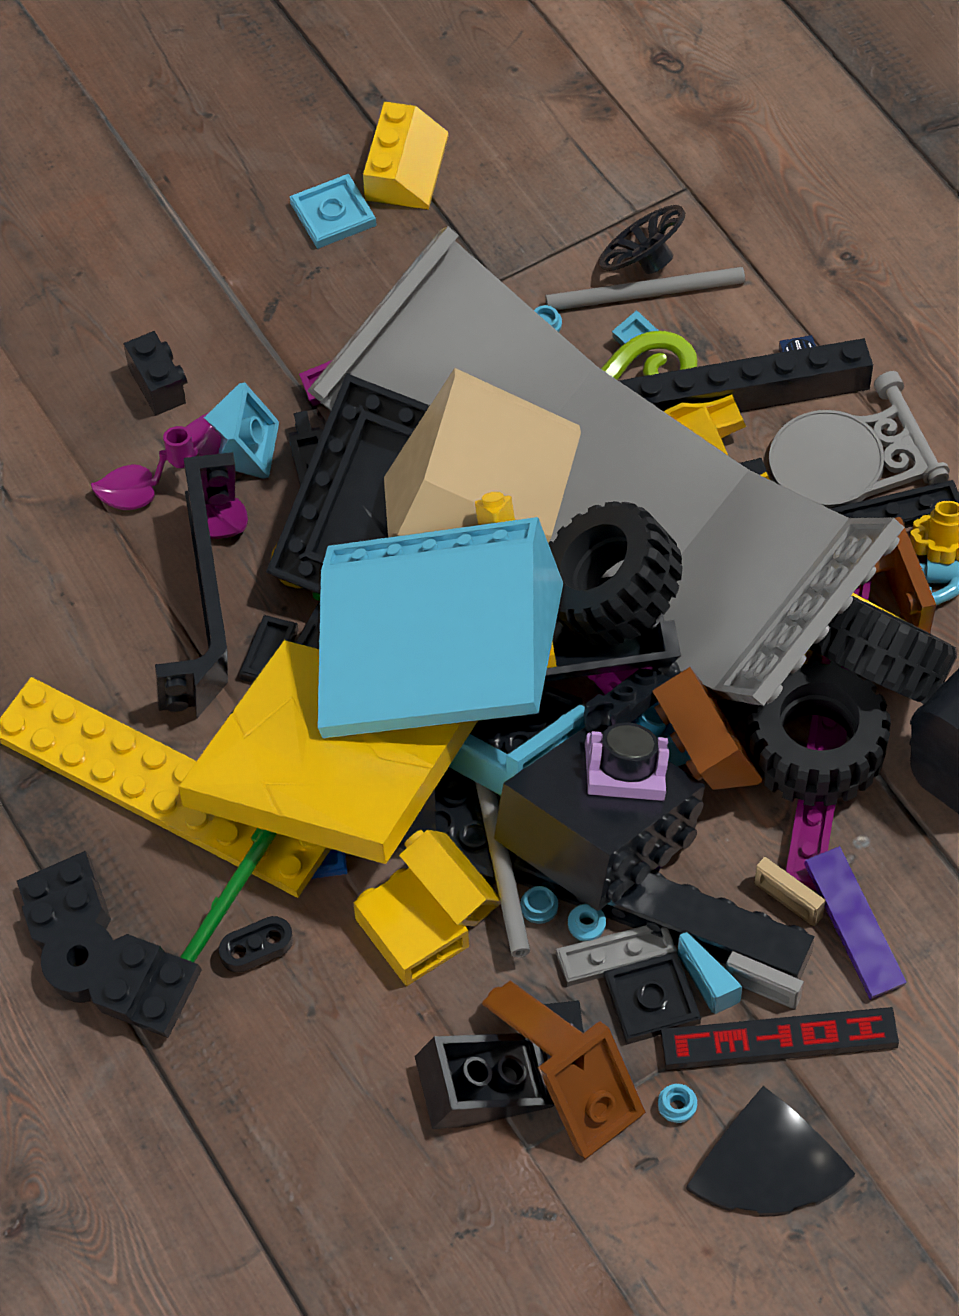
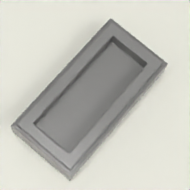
M732 951L727 961L726 970L743 988L792 1009L797 1008L802 996L804 981Z

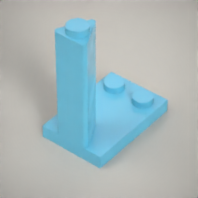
M579 704L510 754H506L469 734L449 767L501 796L505 781L585 727V707Z

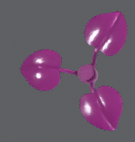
M206 413L186 427L175 426L165 431L163 435L165 450L159 451L160 459L153 478L152 473L146 467L131 464L111 471L101 480L91 483V488L96 496L109 506L121 510L141 508L153 501L155 494L152 486L159 484L166 460L176 468H185L184 458L218 454L222 437L204 418L208 414ZM235 497V501L222 505L205 504L210 539L236 536L246 529L248 525L247 511L238 498Z

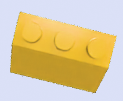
M384 102L363 173L365 201L429 210L449 137L448 131L417 106Z

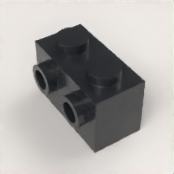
M152 331L123 343L128 368L155 416L186 404L183 385L187 384V378L182 367L173 364V354L166 341L161 342L156 332Z

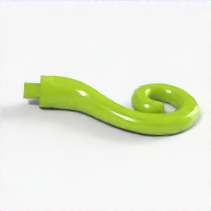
M651 331L635 336L623 344L601 369L618 380L637 356L652 349L672 351L680 361V370L697 367L698 360L692 345L682 336L667 331ZM656 353L648 357L643 367L644 376L659 374L658 368L666 363L667 356L664 353Z

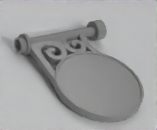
M896 371L883 373L874 381V388L881 399H889L892 405L890 408L868 416H855L835 410H817L804 413L787 422L777 432L769 451V469L775 483L829 509L860 502L866 497L921 478L930 485L945 482L949 479L948 473L950 469L946 463H938L901 394L904 389V383ZM898 416L904 430L895 435L897 423L893 419ZM887 428L889 436L882 434L881 430ZM896 454H900V462H894L892 460V457ZM909 456L915 464L913 468L905 471L909 465ZM884 466L890 472L900 473L880 480Z

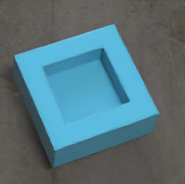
M636 310L612 331V337L622 346L635 336L659 330Z

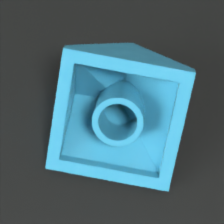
M245 382L239 383L204 418L222 437L218 454L233 452L235 471L262 479L269 478L279 421Z

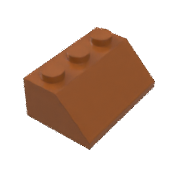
M691 667L653 690L660 703L654 708L666 726L670 723L672 724L675 731L670 736L681 753L688 752L691 759L686 764L695 779L699 781L704 778L713 790L758 785L763 781L717 701Z

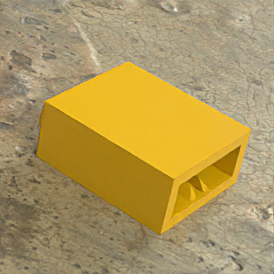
M419 830L404 843L406 849L399 856L457 925L476 926L501 904L499 895L446 833L432 830L423 832Z
M410 868L397 870L390 876L387 882L377 888L365 890L353 902L356 921L406 987L469 947L467 927L455 923Z

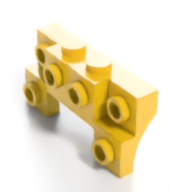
M732 394L706 403H680L663 411L726 455L728 453L721 438L746 427ZM767 472L760 474L761 476L769 479Z

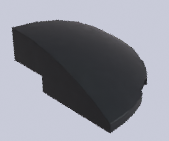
M762 1086L711 1150L688 1183L686 1189L700 1199L727 1211L739 1208L757 1211L759 1216H779L790 1214L794 1208L812 1202L818 1205L831 1198L855 1177V1172L801 1116L765 1086Z

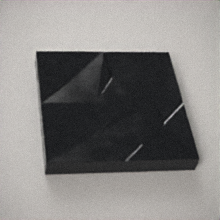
M346 373L266 572L269 575L320 595L321 569L328 546L388 538L384 476L430 405Z

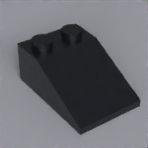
M520 1033L434 1036L414 1056L432 1129L470 1127L554 1106V1102L538 1069L544 1063L542 1051Z

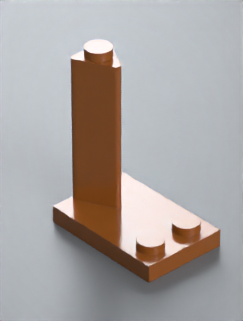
M901 517L895 518L900 524L904 526ZM904 528L898 535L900 541L895 549L888 555H883L875 564V574L885 572L901 612L900 618L930 633L936 602L907 531Z
M512 981L507 982L502 987L493 988L487 998L483 1000L482 1005L551 1056L538 1069L574 1149L584 1159L589 1157L646 1113L612 1033L604 1023L599 1021L582 1033Z

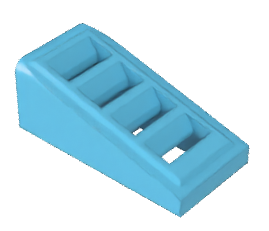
M687 932L681 934L678 942V956L711 1012L717 1014L738 1004L741 1001L742 994L740 983Z

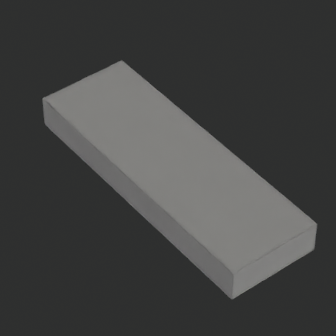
M645 925L599 937L591 941L557 948L556 955L567 987L604 977V971L676 952L669 928L662 926L663 938L651 934L653 930Z

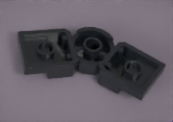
M86 851L17 880L24 903L22 910L31 938L42 950V972L53 988L62 997L72 1002L85 1003L90 1002L92 998L93 1003L102 1013L169 1038L202 968L197 963L165 952L159 945L126 934L117 939L110 935L106 929L111 921V917L91 858ZM88 956L87 961L83 965L77 966L80 959Z

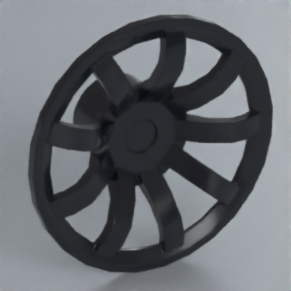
M670 205L655 210L623 230L609 243L599 259L601 268L606 271H614L638 261L646 274H652L665 267L674 257L666 241L678 230L685 219L686 213L682 206ZM661 215H663L662 218H661V220H660V222H659V224H658V218H659ZM674 215H678V218H671V217L674 216ZM649 221V237L647 238L640 229V226ZM673 226V228L666 234L667 228ZM633 232L640 244L624 238ZM615 247L626 248V249H616V250H613ZM614 258L612 264H609L608 262ZM624 258H630V260L621 263Z

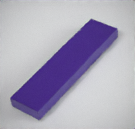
M836 847L806 859L804 865L819 896L825 899L824 907L869 999H874L905 986L907 982L841 847Z

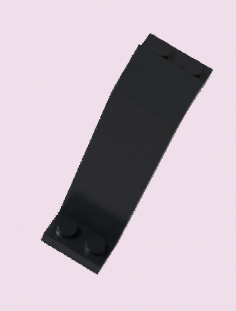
M233 452L184 458L188 491H185L208 651L202 657L194 660L155 664L159 711L180 712L188 707H195L196 717L198 718L228 684V650L205 504L222 505L235 501V460Z

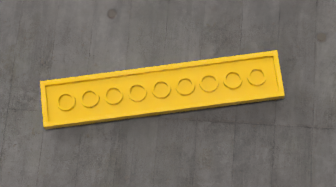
M31 677L0 717L1 744L238 867L254 842L251 840V837L257 827L182 806L178 786L196 763V760ZM277 833L252 874L298 898L331 849Z

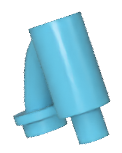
M927 558L926 563H920L927 583L948 584L944 588L932 593L936 605L959 595L958 560H955L952 564L931 562Z

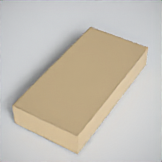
M766 857L756 865L754 882L756 886L810 925L815 926L822 919L825 899Z

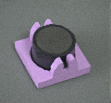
M629 722L611 725L603 734L594 731L587 733L585 751L588 794L664 801L666 794L665 775L669 757V749H667L668 738L658 737L657 739L649 729Z

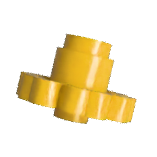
M941 501L935 505V509L931 511L930 515H923L920 519L913 522V528L910 531V541L917 555H927L928 560L935 563L952 564L955 560L959 561V503Z

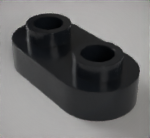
M270 916L227 934L219 944L221 962L225 968L232 972H244L280 957L292 947V928L285 919L278 916ZM271 937L280 938V941L272 944L268 942ZM236 952L246 953L244 957L239 959L233 957Z

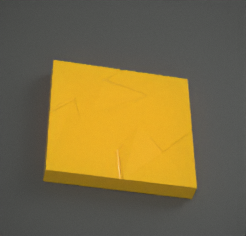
M284 640L235 707L233 713L230 714L178 786L182 806L387 864L478 720L322 738L318 730L319 649Z

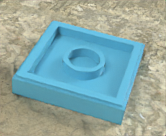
M349 174L289 196L292 208L317 249L377 226L376 217Z

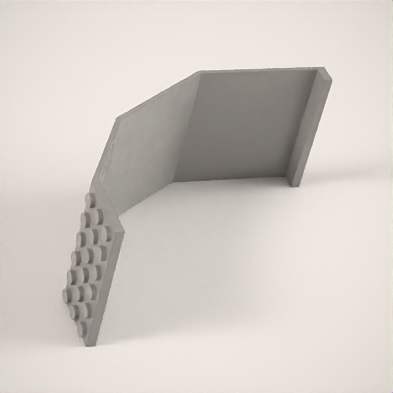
M449 226L441 229L307 391L331 411L345 375L348 373L431 405L453 369L456 368L580 425L581 435L550 541L554 542L558 536V530L562 526L567 527L572 522L571 518L578 513L585 514L588 512V508L594 505H601L603 507L605 502L617 501L620 503L630 502L638 507H643L675 540L682 555V579L677 581L679 591L676 598H671L669 602L670 608L665 615L663 614L664 621H675L681 657L676 660L680 673L691 667L706 688L727 700L762 706L773 702L783 689L781 683L789 673H795L806 660L804 654L811 645L819 643L827 635L830 629L828 624L834 616L843 613L853 601L851 595L859 585H864L873 577L876 572L875 564L883 555L886 556L895 549L900 541L898 535L905 527L895 518H848L750 471L597 367L455 241L459 236ZM623 561L612 566L602 578L613 576Z

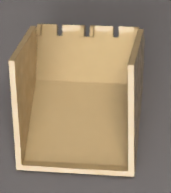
M454 368L384 476L388 538L478 525L475 501L482 500V496L486 493L501 492L504 496L512 497L515 520L539 518L549 543L581 435L580 425Z

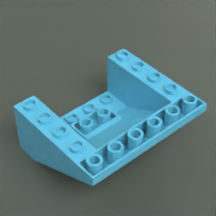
M538 517L327 547L321 569L318 730L322 738L523 716L539 712L563 581Z

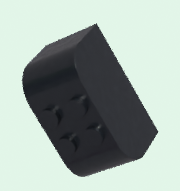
M958 668L946 682L939 686L938 690L925 704L920 706L912 715L909 745L911 746L910 766L917 782L922 788L959 814Z

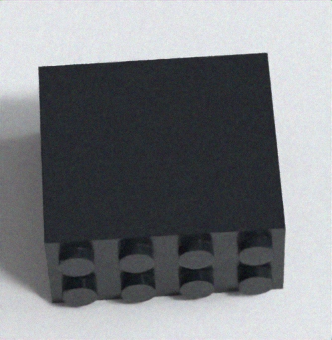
M584 727L503 783L494 839L599 911L608 903L618 901L628 888L635 883H642L652 870L658 866H664L671 859L672 855L682 848H688L697 836V830L695 829L697 819L704 806L702 797L705 785L668 761L665 775L666 794L664 801L589 795L585 741L587 733L591 732L586 731ZM601 727L594 732H601L603 734L608 727Z

